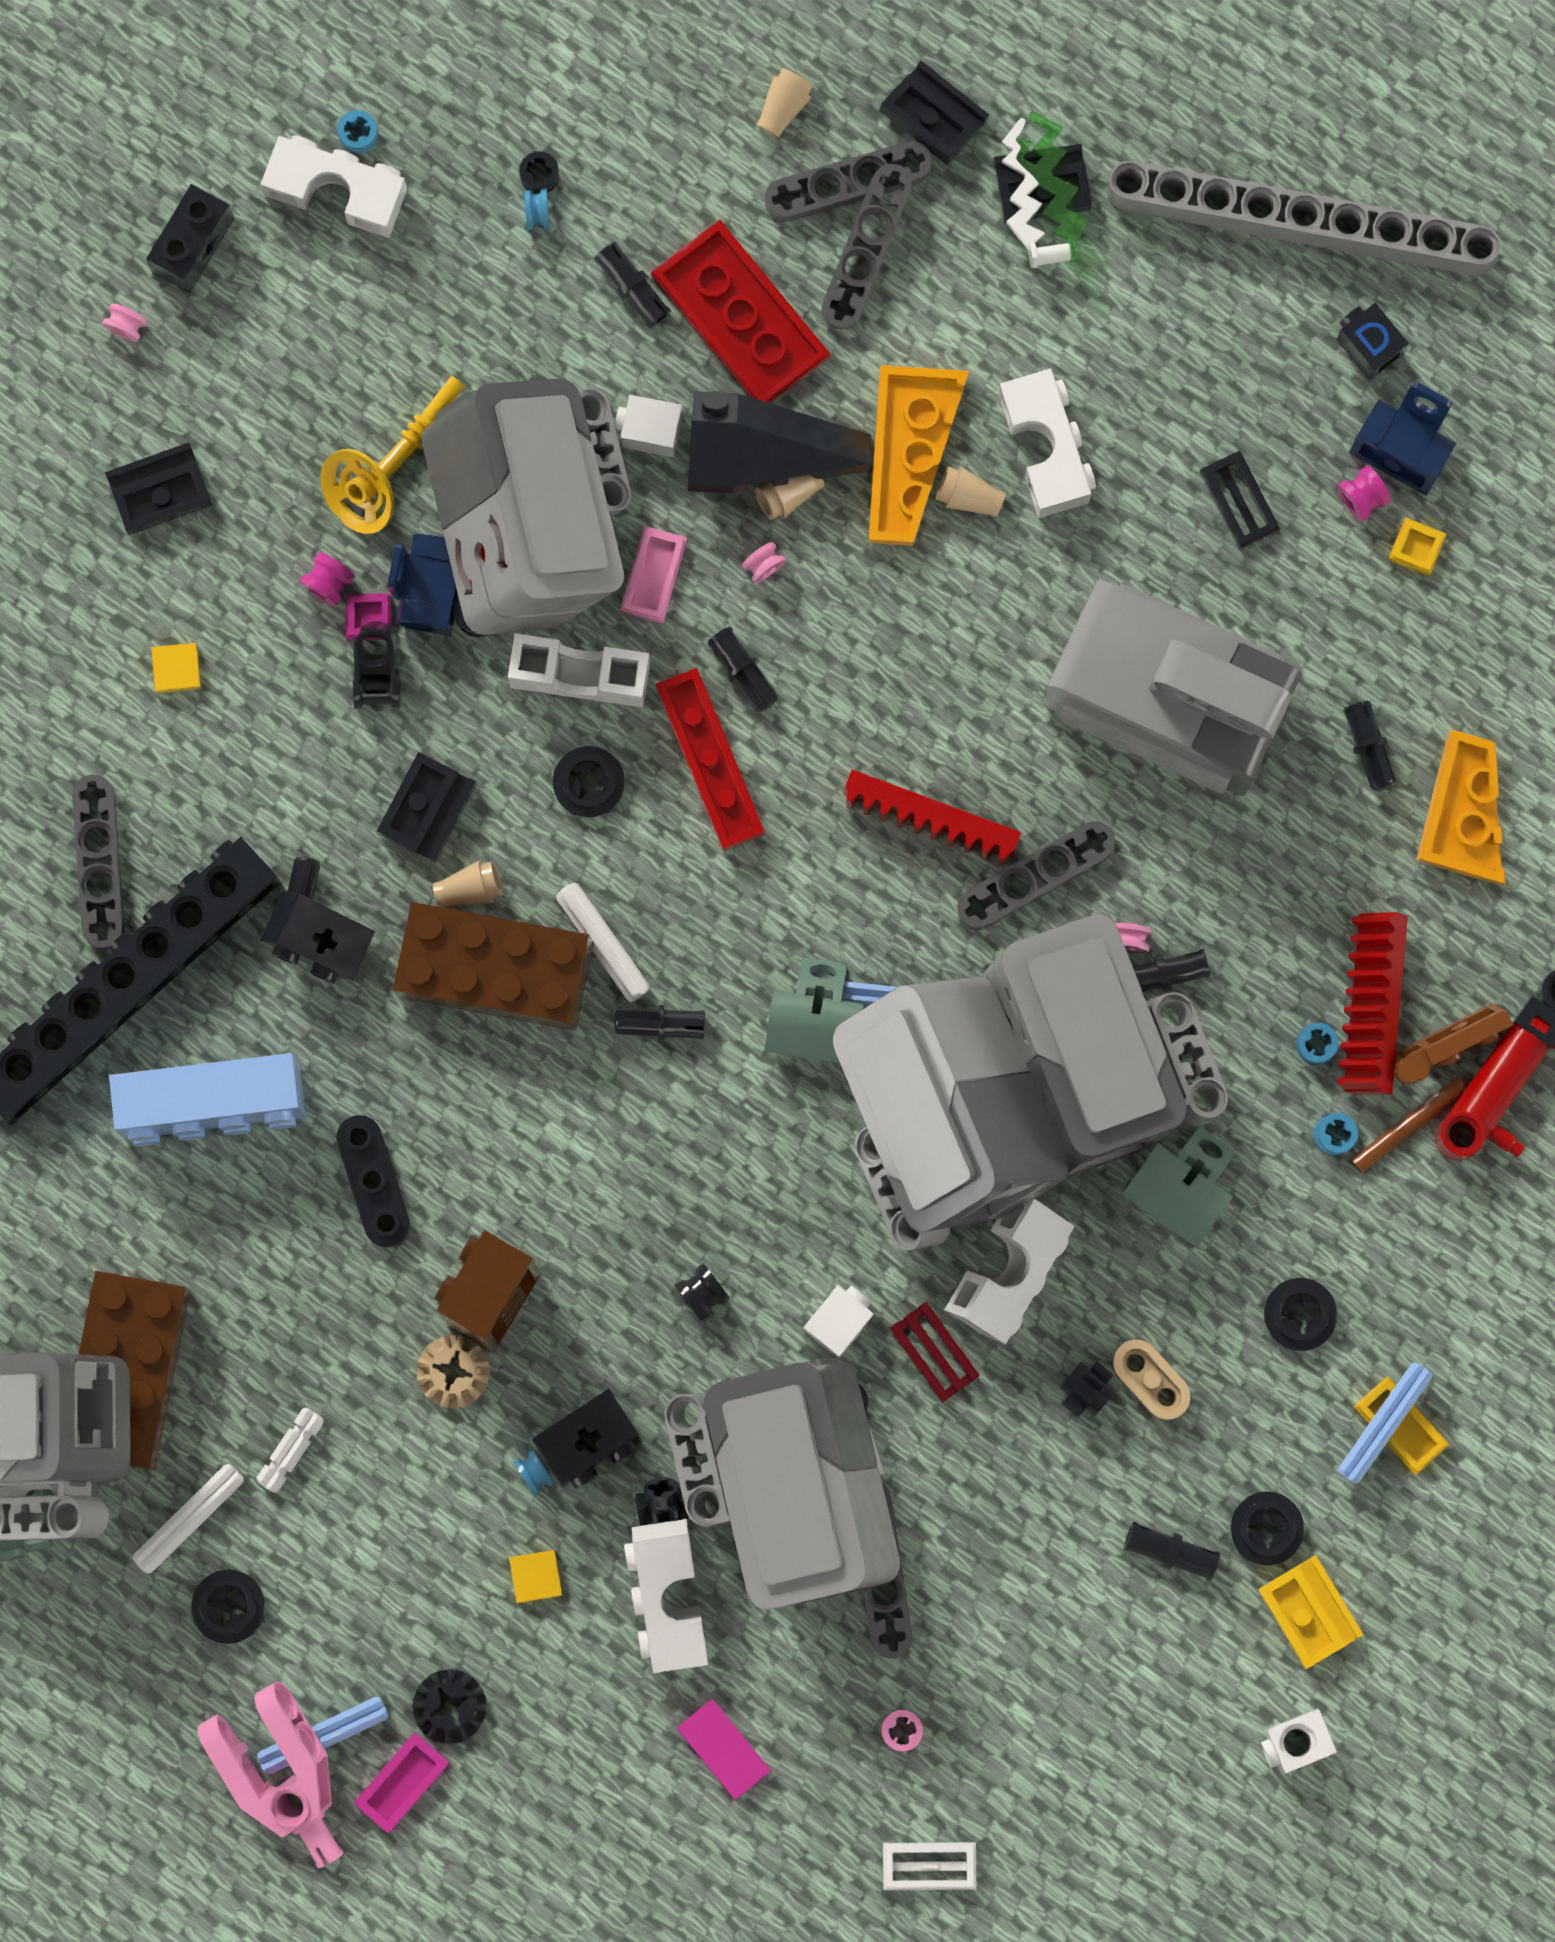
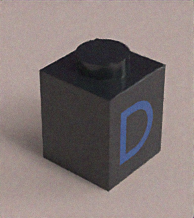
M1376 303L1365 311L1360 306L1355 308L1339 323L1343 328L1340 329L1336 340L1369 380L1373 379L1404 355L1409 345L1408 341Z

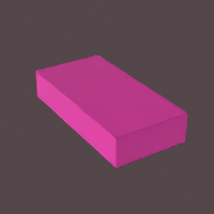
M713 1699L677 1727L679 1732L735 1800L771 1771Z
M414 1732L355 1800L354 1804L389 1834L450 1762Z

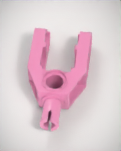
M275 1682L256 1693L255 1704L263 1722L295 1774L277 1787L271 1786L269 1781L264 1783L246 1753L249 1750L245 1741L240 1743L229 1723L219 1714L199 1724L198 1735L203 1748L238 1807L280 1837L293 1833V1835L299 1834L313 1857L316 1867L320 1869L326 1865V1862L330 1864L344 1853L323 1821L325 1817L324 1812L332 1805L328 1755L291 1692L283 1683ZM291 1793L298 1796L302 1801L303 1809L293 1806L289 1802L287 1794Z

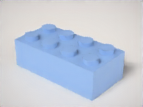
M293 1053L109 1075L114 1129L125 1140L133 1141V1146L160 1143V1135L169 1134L178 1135V1140L180 1141L202 1139L206 1137L205 1130L218 1128L223 1130L224 1135L244 1134L251 1132L250 1124L265 1123L269 1125L271 1130L295 1127L296 1119L306 1118L300 1063Z

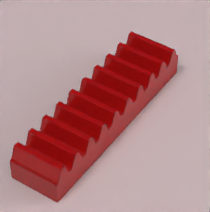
M697 667L656 683L657 694L662 702L666 716L669 719L673 733L676 736L722 851H727L764 836L765 831Z
M851 769L844 787L846 808L851 809L858 801L863 802L864 815H868L875 807L880 808V821L883 822L892 813L896 814L897 827L902 828L910 819L913 821L915 834H919L925 826L930 827V838L934 841L942 832L947 833V846L950 847L961 838L964 840V852L969 853L976 845L981 846V858L985 860L993 851L998 852V865L1001 866L1010 857L1013 858L1020 840V831Z
M1398 912L1359 913V916L1352 918V923L1358 931L1350 936V941L1356 946V951L1349 953L1348 956L1354 963V969L1347 971V977L1353 982V987L1345 990V994L1351 999V1005L1344 1007V1013L1350 1018V1021L1342 1025V1030L1348 1035V1040L1342 1042L1340 1046L1347 1054L1345 1059L1339 1061V1066L1345 1071V1076L1338 1078L1337 1084L1343 1089V1092L1354 1095H1392L1407 915Z

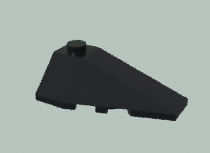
M694 391L688 491L733 494L748 491V484L771 481L775 487L787 485L789 477L810 474L816 479L869 471L871 434L739 393Z

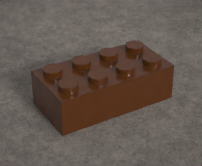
M411 902L393 991L399 998L577 1031L594 942L589 934Z
M484 1230L480 1238L474 1235L470 1237L459 1256V1260L463 1264L455 1279L449 1275L447 1276L434 1300L439 1304L436 1310L448 1326L495 1353L541 1273L532 1257Z
M95 1271L79 1354L115 1356L125 1361L130 1373L129 1467L156 1471L191 1291L184 1286Z

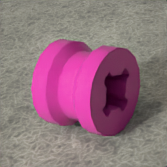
M1367 465L1359 470L1358 477L1354 480H1344L1336 487L1341 500L1359 522L1368 519L1371 510L1377 506L1384 508L1392 502L1391 495L1382 479Z
M318 552L313 559L315 566L310 573L303 574L299 584L324 602L336 607L341 600V590L345 585H351L356 576L337 560L322 552Z

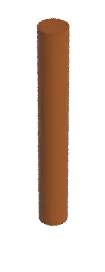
M1456 1076L1350 1159L1352 1164L1361 1174L1457 1100L1467 1088L1466 1085Z

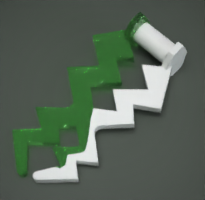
M1030 112L1029 119L1046 132L1032 150L1042 156L1041 160L1034 165L1022 158L1033 144L1032 141L1018 139L1025 125L1024 118L1019 119L1001 142V145L1012 150L1002 160V163L1023 174L1025 177L1010 198V202L1018 206L1020 210L1007 220V224L1029 251L1031 268L1066 261L1077 262L1076 243L1089 219L1066 209L1079 188L1053 176L1051 172L1067 153V150L1052 145L1063 130V127L1035 112ZM1037 186L1056 195L1042 215L1061 223L1052 234L1067 240V243L1036 248L1035 244L1045 235V232L1027 225V223L1042 206V203L1028 196Z

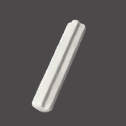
M572 883L564 887L556 895V900L578 931L590 935L594 942V954L629 1002H633L643 997L649 991L650 985L579 884Z
M224 1465L133 1554V1560L145 1573H152L243 1484V1476L232 1465Z

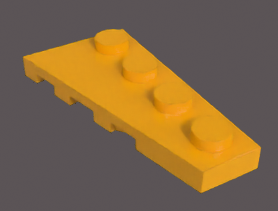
M880 365L868 543L901 546L914 545L969 376V371Z

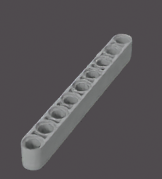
M1138 161L1118 163L1112 169L1107 186V196L1110 202L1116 208L1123 211L1468 275L1487 273L1493 267L1501 249L1497 233L1491 228L1482 225ZM1122 179H1131L1138 184L1140 189L1135 193L1126 194L1118 189L1116 183ZM1166 187H1174L1182 193L1183 198L1177 202H1170L1162 197L1160 191ZM1210 195H1218L1225 200L1227 206L1221 210H1213L1205 204L1204 199ZM1253 203L1264 204L1269 209L1270 215L1265 218L1254 217L1249 212L1248 206ZM1297 211L1307 212L1312 216L1314 223L1309 226H1300L1293 221L1291 215ZM1341 219H1348L1356 225L1358 231L1354 234L1341 233L1335 223ZM1385 227L1394 228L1399 232L1401 240L1396 243L1387 242L1381 237L1379 230ZM1429 235L1437 236L1444 242L1445 248L1440 251H1433L1425 246L1423 238ZM1470 244L1483 245L1487 249L1489 256L1484 259L1474 258L1469 254L1467 246Z

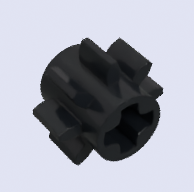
M1081 1361L1059 1387L1068 1394L1062 1404L1078 1417L1085 1409L1095 1417L1116 1392L1108 1384V1381L1114 1374L1098 1361L1091 1369Z
M655 1478L645 1485L644 1493L635 1495L640 1526L689 1519L681 1487L679 1488L677 1481L672 1478Z

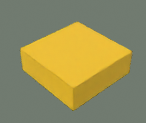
M1405 517L1388 560L1429 577L1447 534Z
M197 643L151 647L155 692L157 694L201 689Z
M555 1550L509 1557L517 1604L563 1596Z

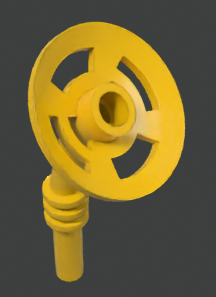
M454 376L448 379L421 415H414L415 423L409 422L407 424L409 430L401 432L403 438L379 464L366 454L353 449L338 450L325 460L320 475L323 496L330 510L343 521L345 526L358 533L372 534L382 530L389 524L394 512V496L388 479L416 449H423L422 434L424 429L436 420L435 414L453 402L466 387ZM360 461L368 465L372 470L361 466ZM343 462L347 466L341 472L340 484H337V469L340 463ZM353 472L356 477L350 480V475ZM376 495H378L377 502L374 500ZM348 497L352 503L365 509V518L354 513L343 499ZM386 497L385 509L383 514L380 516L378 510L381 509L384 505Z

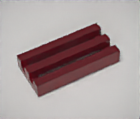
M927 1301L907 1314L899 1322L889 1327V1330L942 1403L980 1376ZM923 1315L965 1371L966 1375L961 1379L917 1319ZM910 1326L952 1384L947 1389L943 1388L902 1331L906 1327Z

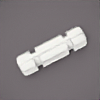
M303 1408L294 1421L296 1426L293 1430L289 1428L269 1458L272 1462L269 1466L265 1464L257 1476V1482L274 1493L280 1490L287 1479L284 1477L287 1471L292 1472L310 1445L311 1441L308 1439L312 1434L315 1436L323 1425L324 1420L320 1415L309 1408Z

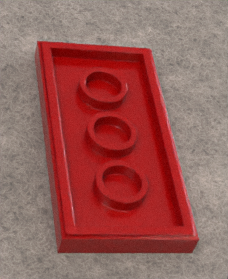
M720 219L650 273L653 280L749 397L772 403L831 357L830 352Z

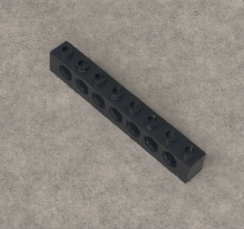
M242 837L234 843L231 840H227L221 844L210 856L213 862L201 873L194 870L184 877L176 887L179 893L167 903L161 900L153 905L144 914L143 920L145 923L133 934L130 931L121 934L109 946L111 954L99 964L93 961L85 966L75 977L78 983L65 995L61 991L53 995L42 1006L41 1011L44 1013L32 1025H29L28 1022L23 1023L9 1035L7 1041L10 1044L0 1052V1116L10 1126L13 1125L281 883L278 876ZM222 877H232L236 880L235 891L228 897L215 896L213 894L215 882ZM186 908H200L202 910V919L197 926L185 928L180 925V915ZM156 937L167 939L168 950L162 957L154 959L146 956V946L151 939ZM127 967L134 970V981L129 987L125 989L113 987L112 977L118 969ZM87 998L98 999L101 1007L97 1016L89 1020L79 1018L78 1008L81 1002ZM55 1028L64 1029L66 1032L65 1044L57 1050L46 1049L44 1045L46 1034ZM19 1059H29L32 1063L30 1076L22 1081L12 1080L10 1069L13 1063Z

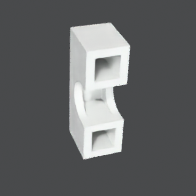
M296 135L292 136L291 140L278 136L261 182V188L265 197L304 210L307 209L310 198L316 189L326 184L340 185L350 193V199L345 210L347 224L390 238L407 192L405 178L400 177L401 173L395 168L379 163L375 167L359 163V159L349 152L335 149L332 154L317 149V144L313 141Z
M1047 369L1000 383L998 395L1011 435L1025 431H1037L1049 439L1053 448L1052 455L1046 461L1026 468L1025 480L1037 517L1042 518L1089 504L1091 498L1090 490L1096 489L1095 478L1090 464L1081 463L1077 448L1083 447L1082 438L1077 423L1075 421L1068 422L1064 407L1069 405V399L1062 379L1055 381L1052 370Z
M515 633L508 680L510 688L644 708L650 670L649 653L604 647V651L600 652L582 651L566 647L557 639Z
M1032 1199L1008 1215L997 1219L991 1232L1003 1239L1008 1247L1009 1261L1006 1269L1001 1275L991 1280L967 1270L944 1310L984 1336L1006 1344L1010 1336L1014 1335L1020 1328L1023 1314L1032 1298L1042 1290L1046 1280L1045 1276L1053 1262L1066 1249L1068 1237L1074 1225L1035 1199Z
M687 1519L632 1527L633 1543L624 1544L628 1572L637 1571L640 1587L631 1588L635 1615L644 1614L646 1630L638 1631L642 1659L651 1658L653 1673L708 1665L700 1606L676 1608L669 1605L662 1597L664 1590L671 1583L677 1580L695 1578Z

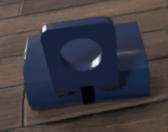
M1418 382L1412 383L1399 409L1378 399L1359 431L1349 453L1427 496L1457 442L1438 432L1452 406V402ZM1418 397L1430 400L1436 405L1437 409L1424 405Z
M416 534L413 536L410 554L407 553L403 544L396 543L388 578V588L392 597L400 600L395 623L403 628L451 637L455 620L454 605L458 598V592L445 538Z

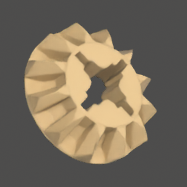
M460 1335L442 1336L428 1344L417 1362V1381L422 1392L433 1403L445 1408H461L472 1404L483 1394L490 1378L489 1361L483 1349L473 1340ZM456 1352H460L458 1357L460 1368L466 1370L469 1374H473L472 1378L466 1376L464 1378H456L454 1384H451L450 1391H447V1376L441 1373L439 1369H435L434 1365H450L452 1358H455Z

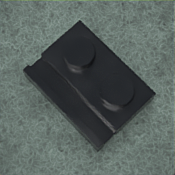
M920 61L912 73L908 74L881 103L879 112L914 140L926 146L934 156L947 166L975 136V133L981 126L983 127L987 123L989 114L923 61Z
M1082 144L1018 153L1016 160L1039 183L1028 195L1042 203L1040 209L1031 219L1091 210L1092 201L1083 159ZM1007 155L996 156L993 161L1004 223H1007V220L1020 210L1018 206L1010 202V198L1025 179L1023 174L1002 163V160Z
M190 442L105 472L128 536L213 506Z
M418 752L377 829V834L436 863L475 790L477 782Z

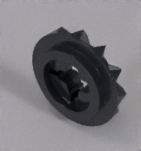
M594 746L579 747L568 752L558 762L553 774L554 793L559 804L572 815L592 819L609 813L622 799L625 786L624 772L619 761L608 751ZM596 765L599 766L596 780L606 791L591 789L587 795H584L583 799H580L581 783L576 781V778L571 776V774L587 777Z
M1293 1278L1279 1284L1267 1298L1264 1309V1322L1271 1338L1286 1349L1308 1351L1319 1347L1332 1335L1337 1323V1307L1333 1296L1322 1284L1307 1278ZM1296 1295H1299L1304 1309L1320 1311V1314L1306 1320L1304 1334H1301V1328H1298L1295 1320L1281 1318V1315H1286L1287 1312L1295 1309Z
M1259 1492L1244 1499L1234 1510L1230 1532L1235 1548L1248 1561L1270 1566L1288 1560L1297 1552L1304 1537V1521L1297 1506L1286 1496L1275 1492ZM1265 1508H1268V1516H1271L1273 1524H1279L1280 1527L1287 1526V1531H1280L1272 1535L1269 1549H1266V1542L1263 1541L1262 1534L1248 1531L1247 1527H1254L1255 1524L1262 1523Z
M220 1570L204 1578L197 1586L191 1602L192 1617L199 1631L208 1639L223 1644L238 1643L253 1635L264 1619L265 1597L257 1582L247 1574L236 1570ZM233 1587H236L234 1594L236 1595L235 1603L242 1606V1609L248 1610L247 1614H231L229 1620H226L224 1627H222V1610L216 1608V1605L210 1604V1599L216 1601L218 1599L226 1600L229 1593H232Z
M447 1669L432 1673L418 1686L412 1708L416 1725L428 1738L439 1743L455 1744L467 1740L479 1730L485 1719L487 1704L483 1689L472 1676L459 1670ZM442 1688L444 1693H447L451 1699L468 1697L457 1708L459 1725H456L455 1721L451 1720L447 1714L431 1717V1714L437 1711L436 1708L442 1705L441 1694L438 1689Z

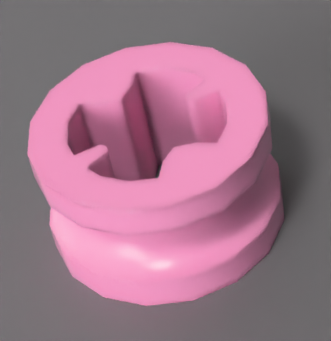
M111 304L109 308L111 317L104 319L102 326L111 333L132 342H138L140 338L138 329L145 327L147 320L129 308L118 304Z
M769 542L760 547L741 565L744 571L750 570L753 573L752 581L754 584L764 581L779 570L787 561L784 555L779 556L775 553L777 546L774 542Z
M1115 923L1126 951L1149 953L1150 946L1146 944V938L1152 935L1151 928L1131 923Z
M897 1710L890 1713L882 1724L884 1742L896 1751L914 1749L920 1743L923 1736L921 1720L916 1714L908 1710ZM906 1717L908 1718L907 1724L912 1721L915 1725L916 1733L909 1735V1743L898 1744L896 1743L898 1737L892 1740L889 1735V1728L896 1726V1718Z

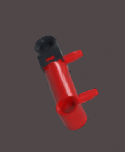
M1555 970L1540 982L1536 991V997L1532 996L1525 1003L1513 1020V1026L1508 1028L1458 1101L1439 1125L1436 1131V1145L1445 1157L1456 1161L1468 1159L1483 1146L1486 1139L1505 1152H1510L1515 1157H1519L1524 1151L1525 1146L1514 1135L1497 1123L1551 1048L1555 1049V1000L1550 993L1552 984H1555ZM1461 1125L1469 1130L1471 1143L1468 1147L1460 1148L1451 1142L1449 1130L1452 1126Z

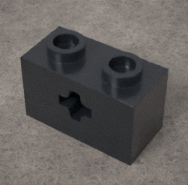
M190 184L146 258L151 272L182 290L191 293L235 219L230 205Z
M282 891L260 941L274 947L273 956L293 965H297L298 961L301 960L312 966L310 974L335 984L337 978L354 981L375 931L300 893ZM313 935L320 939L319 944L312 940Z
M608 1388L532 1438V1441L562 1487L571 1483L577 1489L598 1475L594 1467L610 1457L615 1464L634 1452L637 1448L633 1441L640 1436ZM586 1430L590 1435L599 1432L601 1438L596 1441L598 1450L595 1453L591 1454L587 1449L578 1452L576 1446L581 1442L579 1434L582 1431Z

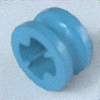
M361 110L349 111L338 122L337 131L340 143L351 153H365L376 144L378 139L376 122L367 112ZM358 122L365 123V131H370L368 137L360 136L357 142L351 141L350 132H346L347 128H355Z
M541 189V192L537 195L532 194L530 190H524L527 231L533 230L536 225H541L544 230L549 229L547 189Z
M1312 1023L1306 1026L1300 1032L1296 1041L1299 1056L1305 1062L1312 1065H1322L1330 1061L1336 1054L1339 1046L1335 1030L1324 1023ZM1312 1032H1321L1320 1038H1323L1324 1035L1328 1037L1330 1045L1323 1049L1324 1055L1322 1056L1313 1055L1314 1049L1311 1052L1306 1049L1305 1043L1311 1040Z
M1333 1113L1317 1122L1313 1138L1316 1146L1322 1152L1328 1155H1338L1349 1151L1355 1145L1358 1139V1129L1351 1117L1344 1113ZM1334 1122L1340 1123L1341 1132L1347 1134L1346 1141L1341 1140L1337 1142L1338 1146L1332 1145V1137L1325 1134L1326 1127L1331 1128L1335 1126Z
M532 1449L528 1452L529 1456L526 1460L516 1459L513 1462L534 1496L540 1493L539 1489L541 1486L548 1485L551 1487L554 1485V1482Z

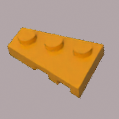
M1456 730L1448 732L1416 861L1475 879L1504 885L1505 871L1501 867L1500 853L1502 829L1498 825L1497 811L1499 787L1495 742Z

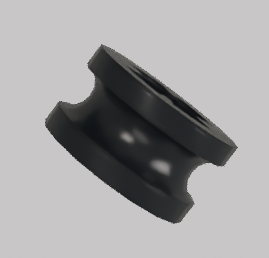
M534 151L527 154L519 166L521 183L526 190H530L533 194H539L541 189H547V193L551 192L559 181V167L556 159L544 151ZM536 163H544L546 171L552 173L549 179L543 176L542 183L533 182V175L527 172L530 167L536 169Z

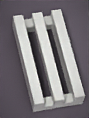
M976 1842L883 1843V1890H976ZM966 1852L967 1861L893 1862L892 1853ZM893 1871H967V1880L893 1881Z

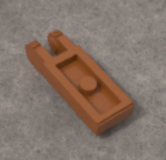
M1491 1003L1414 1042V1044L1400 1050L1396 1054L1394 1077L1400 1082L1402 1081V1083L1410 1085L1415 1083L1416 1080L1421 1081L1427 1078L1431 1065H1449L1463 1056V1050L1475 1044L1485 1046L1499 1040L1503 1036L1502 1031L1513 1026L1508 1012Z

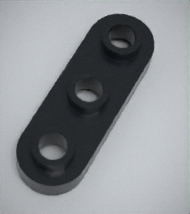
M356 1115L349 1117L340 1125L336 1140L365 1233L370 1241L379 1247H396L407 1238L410 1231V1219L382 1131L378 1124L367 1116ZM356 1130H363L368 1136L367 1141L361 1146L351 1143V1135ZM370 1173H377L381 1176V1183L375 1189L367 1188L364 1183L366 1176ZM384 1216H391L395 1220V1226L389 1232H382L378 1227L379 1220Z

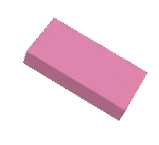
M644 526L620 613L664 624L686 547L687 537Z

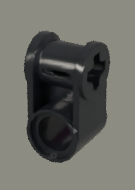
M368 622L358 632L353 648L354 709H362L367 704H391L392 708H400L401 687L396 634L392 627L385 622ZM368 635H379L385 639L388 648L382 654H372L364 647L363 639Z

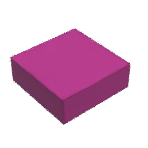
M391 593L346 594L347 640H355L361 627L368 622L381 621L392 627ZM372 634L368 635L363 640L385 639L379 635Z

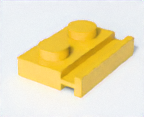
M1316 1555L1257 1589L1304 1669L1310 1668L1364 1635Z

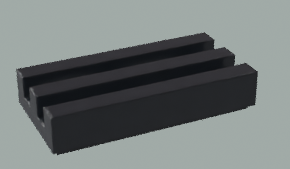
M1240 450L1200 469L1199 473L1239 550L1262 540L1268 535L1279 532L1280 527ZM1233 464L1236 465L1266 524L1261 528H1258L1228 469ZM1216 472L1220 473L1250 532L1245 536L1213 475Z

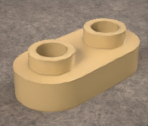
M1130 1340L1123 1343L1117 1349L1112 1361L1116 1377L1153 1417L1164 1421L1174 1420L1187 1410L1190 1404L1188 1385L1151 1344L1143 1340ZM1138 1355L1143 1359L1144 1367L1140 1372H1132L1127 1367V1359L1130 1356ZM1169 1389L1174 1393L1175 1401L1171 1406H1163L1159 1403L1158 1393L1161 1390Z

